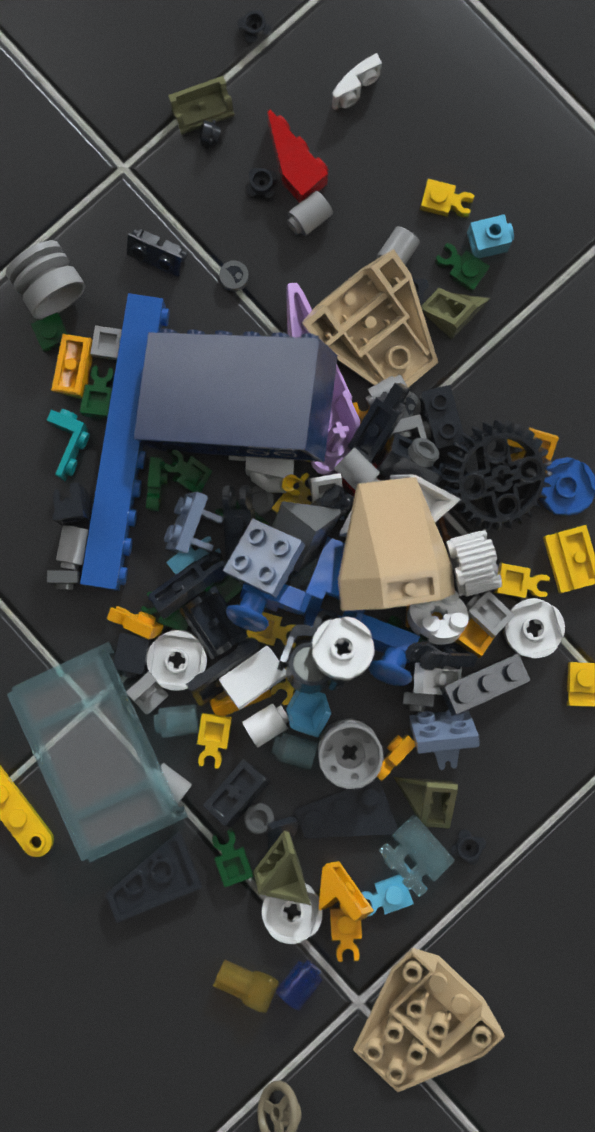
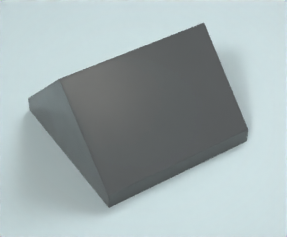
M282 501L272 527L303 541L306 545L294 565V570L297 573L321 555L327 537H330L341 514L340 509Z

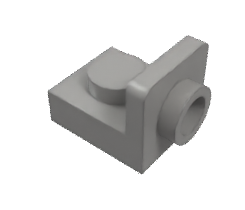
M420 414L400 419L392 433L393 435L396 432L408 439L412 437L411 433H415L416 438H431L427 421L422 422Z
M490 591L483 597L476 594L466 605V608L469 610L468 620L470 618L473 619L491 638H494L515 616Z
M150 672L146 673L126 691L145 714H149L168 697V693L157 683V680Z

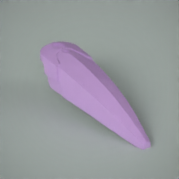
M290 283L286 287L288 335L301 338V334L308 333L301 323L310 314L312 309L298 283ZM338 365L336 366L325 462H311L312 467L322 475L338 474L333 468L351 451L347 448L348 444L360 426L358 414L351 401L352 396Z

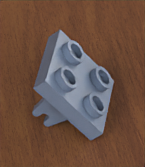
M194 492L185 494L184 498H179L174 510V514H177L174 526L169 525L164 537V541L167 542L165 549L175 553H188L189 547L192 545L206 551H212L213 545L193 538L200 517L218 524L223 522V517L204 510L208 496Z
M252 518L223 571L227 575L277 598L284 583L288 581L290 572H293L294 565L306 545L303 541Z
M449 709L445 712L433 713L425 711L419 712L417 715H409L410 728L417 752H434L441 770L445 768L446 761H450L452 768L457 767L460 749L479 747V735L469 710L451 716Z

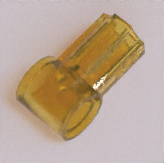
M224 959L213 986L241 998L244 1004L254 1010L267 1012L279 982L268 974L260 971H254L253 973Z

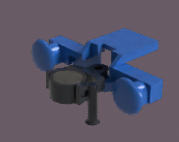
M327 537L306 592L284 584L277 598L244 583L240 595L242 599L240 605H231L226 609L228 619L245 630L261 632L269 626L268 620L262 615L265 608L277 612L278 608H281L296 615L304 616V625L299 624L292 628L277 667L278 670L283 671L285 663H287V680L294 689L301 693H317L324 689L327 684L329 686L328 689L333 691L344 687V680L333 679L319 670L312 658L311 642L299 645L288 657L296 640L313 641L317 629L324 622L342 617H351L363 623L370 631L374 650L383 653L381 661L377 660L370 663L369 671L371 675L377 680L393 686L409 684L412 681V676L405 670V666L410 660L406 659L405 653L409 645L418 642L419 635L364 615L365 610H345L343 616H339L332 610L320 608L325 594L340 599L338 577L345 543ZM344 641L342 644L336 643L334 645L338 649V655H348L349 645L347 642Z

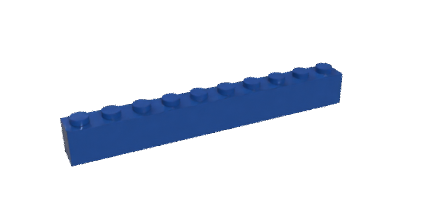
M128 293L80 582L83 586L120 591L121 585H125L127 581L128 568L124 567L125 556H130L133 540L128 537L130 527H135L137 509H133L135 498H139L141 494L142 481L138 480L139 469L145 468L147 455L143 451L144 444L134 439L148 332L160 333V329L163 326H167L169 322L170 310L166 308L163 298Z

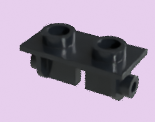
M134 229L132 234H128L126 254L136 260L144 261L164 272H169L179 277L181 263H184L188 256V252L184 250L183 246L165 240L162 247L158 246L160 237L144 229Z

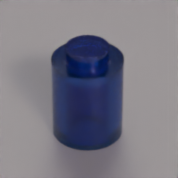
M309 960L305 963L298 961L276 990L277 994L288 1005L300 1011L322 982V978L319 976L321 970Z

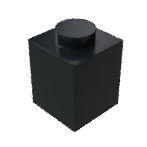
M120 633L112 669L120 670L119 676L137 679L138 674H146L147 654L152 645V639Z

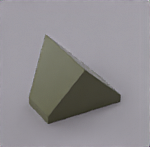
M438 288L421 308L423 313L434 324L453 339L491 298L450 293Z
M393 777L418 817L420 826L450 828L458 784L453 781Z
M283 831L253 871L258 894L311 905L290 833Z

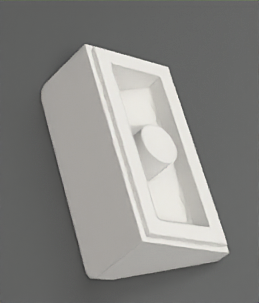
M265 646L222 676L219 682L230 699L241 710L287 676L285 668L283 671L277 669L279 660L272 650Z

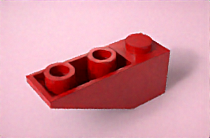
M270 109L267 112L268 127L282 183L300 203L314 191L319 192L328 184V167L319 157L315 159L303 138L300 136L296 138L285 118L281 115L277 117Z

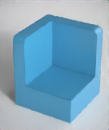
M296 690L286 707L291 728L315 737H319L331 715L326 695L321 692L306 694Z

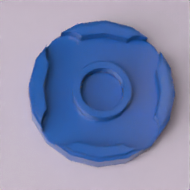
M566 457L556 459L552 464L545 467L546 470L553 474L552 476L545 477V482L551 485V487H543L542 489L547 498H539L547 510L553 514L566 517L577 515L590 506L595 495V475L588 465L574 460V458Z

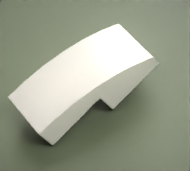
M377 53L355 66L339 82L332 94V107L334 110L354 105L360 98L361 85H371L380 77L382 62Z

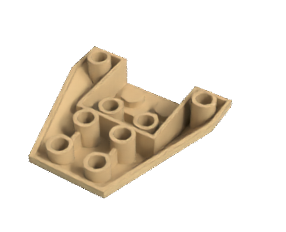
M416 477L357 484L338 577L341 610L385 609L438 601L455 594L452 562Z
M412 948L392 967L353 1050L392 1088L400 1092L483 1057L504 1038V1033L485 999L440 956Z

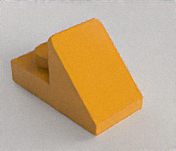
M336 861L324 865L322 868L318 909L330 908L340 901L341 910L354 922L366 918L374 910L341 863Z

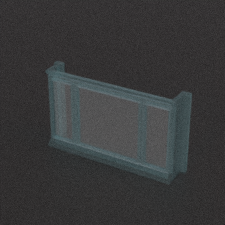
M109 642L12 687L13 692L7 694L81 861L88 858L89 862L188 817L184 805L178 806L131 700L126 693V689L110 655L114 651Z

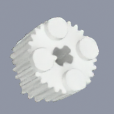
M485 530L446 541L448 555L456 575L455 585L459 597L463 595L467 597L502 587L501 575H496L494 570H497L496 552L492 540H487Z

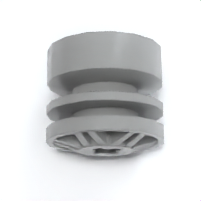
M49 240L31 246L12 260L6 270V276L14 284L13 286L16 291L23 294L22 300L35 319H43L66 309L82 295L86 287L75 268L68 266L69 259L63 253L57 241Z
M352 718L339 719L328 725L320 735L317 746L320 767L326 778L336 786L347 789L361 788L372 782L380 772L383 763L382 746L372 728L363 721ZM346 744L348 747L355 745V755L352 757L349 754L343 756V746Z

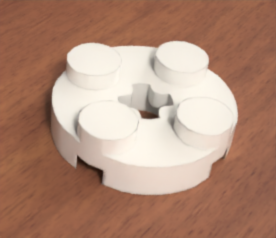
M455 591L454 595L442 600L410 605L407 612V620L413 632L417 635L421 633L428 637V642L433 644H449L456 641L468 624V611L463 601L459 598V594ZM439 612L443 615V618L439 620L437 616H432L431 614Z
M535 598L521 601L513 606L510 611L515 616L503 627L504 636L510 648L515 653H519L520 656L528 658H541L553 653L558 648L565 633L564 620L559 610L548 602ZM531 620L542 627L538 631L537 637H533L532 633H527L526 628L529 627V621Z
M351 617L336 618L324 622L317 629L312 641V658L319 670L333 679H342L344 681H349L361 675L369 667L374 655L370 631L363 623ZM347 641L349 643L348 649L351 653L349 655H338V649L334 645Z
M172 630L160 635L150 646L147 654V668L150 674L157 680V683L163 688L174 691L187 689L186 684L197 674L203 673L206 670L207 652L198 638L192 633L184 630ZM176 652H180L181 657L186 660L185 663L180 664L179 668H174V663L169 661V657L174 656Z
M306 884L311 905L269 896L265 897L262 906L263 922L269 933L276 940L287 944H296L311 937L318 930L323 913L322 910L318 909L319 895L309 885ZM291 904H296L297 910L301 911L300 916H294L293 920L287 919V913L283 911L284 908L290 907Z

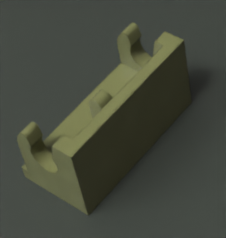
M223 76L168 95L181 135L201 128L203 120L212 122L214 119L216 122L235 116L232 99L228 95Z

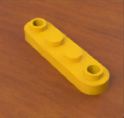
M0 765V820L28 855L32 857L43 856L51 850L54 844V836ZM34 836L41 839L40 847H35L32 844Z

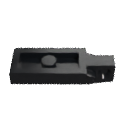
M401 382L394 383L389 393L383 392L380 397H376L347 448L352 450L355 447L371 464H374L404 414L403 412L407 406L403 402L410 388Z

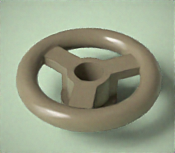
M283 1081L271 1082L263 1090L258 1103L257 1117L260 1132H271L268 1127L266 1112L271 1115L275 1132H284V1127H288L286 1132H296L301 1120V1108L296 1095L287 1083ZM275 1091H281L285 1095L279 1104H273L269 1101L270 1096Z

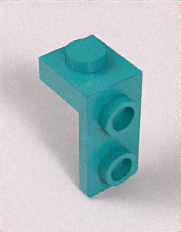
M61 409L60 413L51 410L47 421L53 427L72 434L55 473V476L63 481H66L68 476L74 474L78 464L76 456L80 449L83 450L86 447L90 436L87 433L89 428L83 422L77 420L78 416L65 409Z

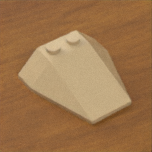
M394 249L359 270L317 304L301 323L309 334L318 335L325 344L329 345V348L338 355L337 360L372 385H376L390 376L396 377L401 375L409 387L438 363L411 273Z

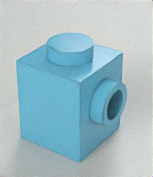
M505 214L471 222L467 231L472 254L478 259L507 252L514 240L512 224H507Z

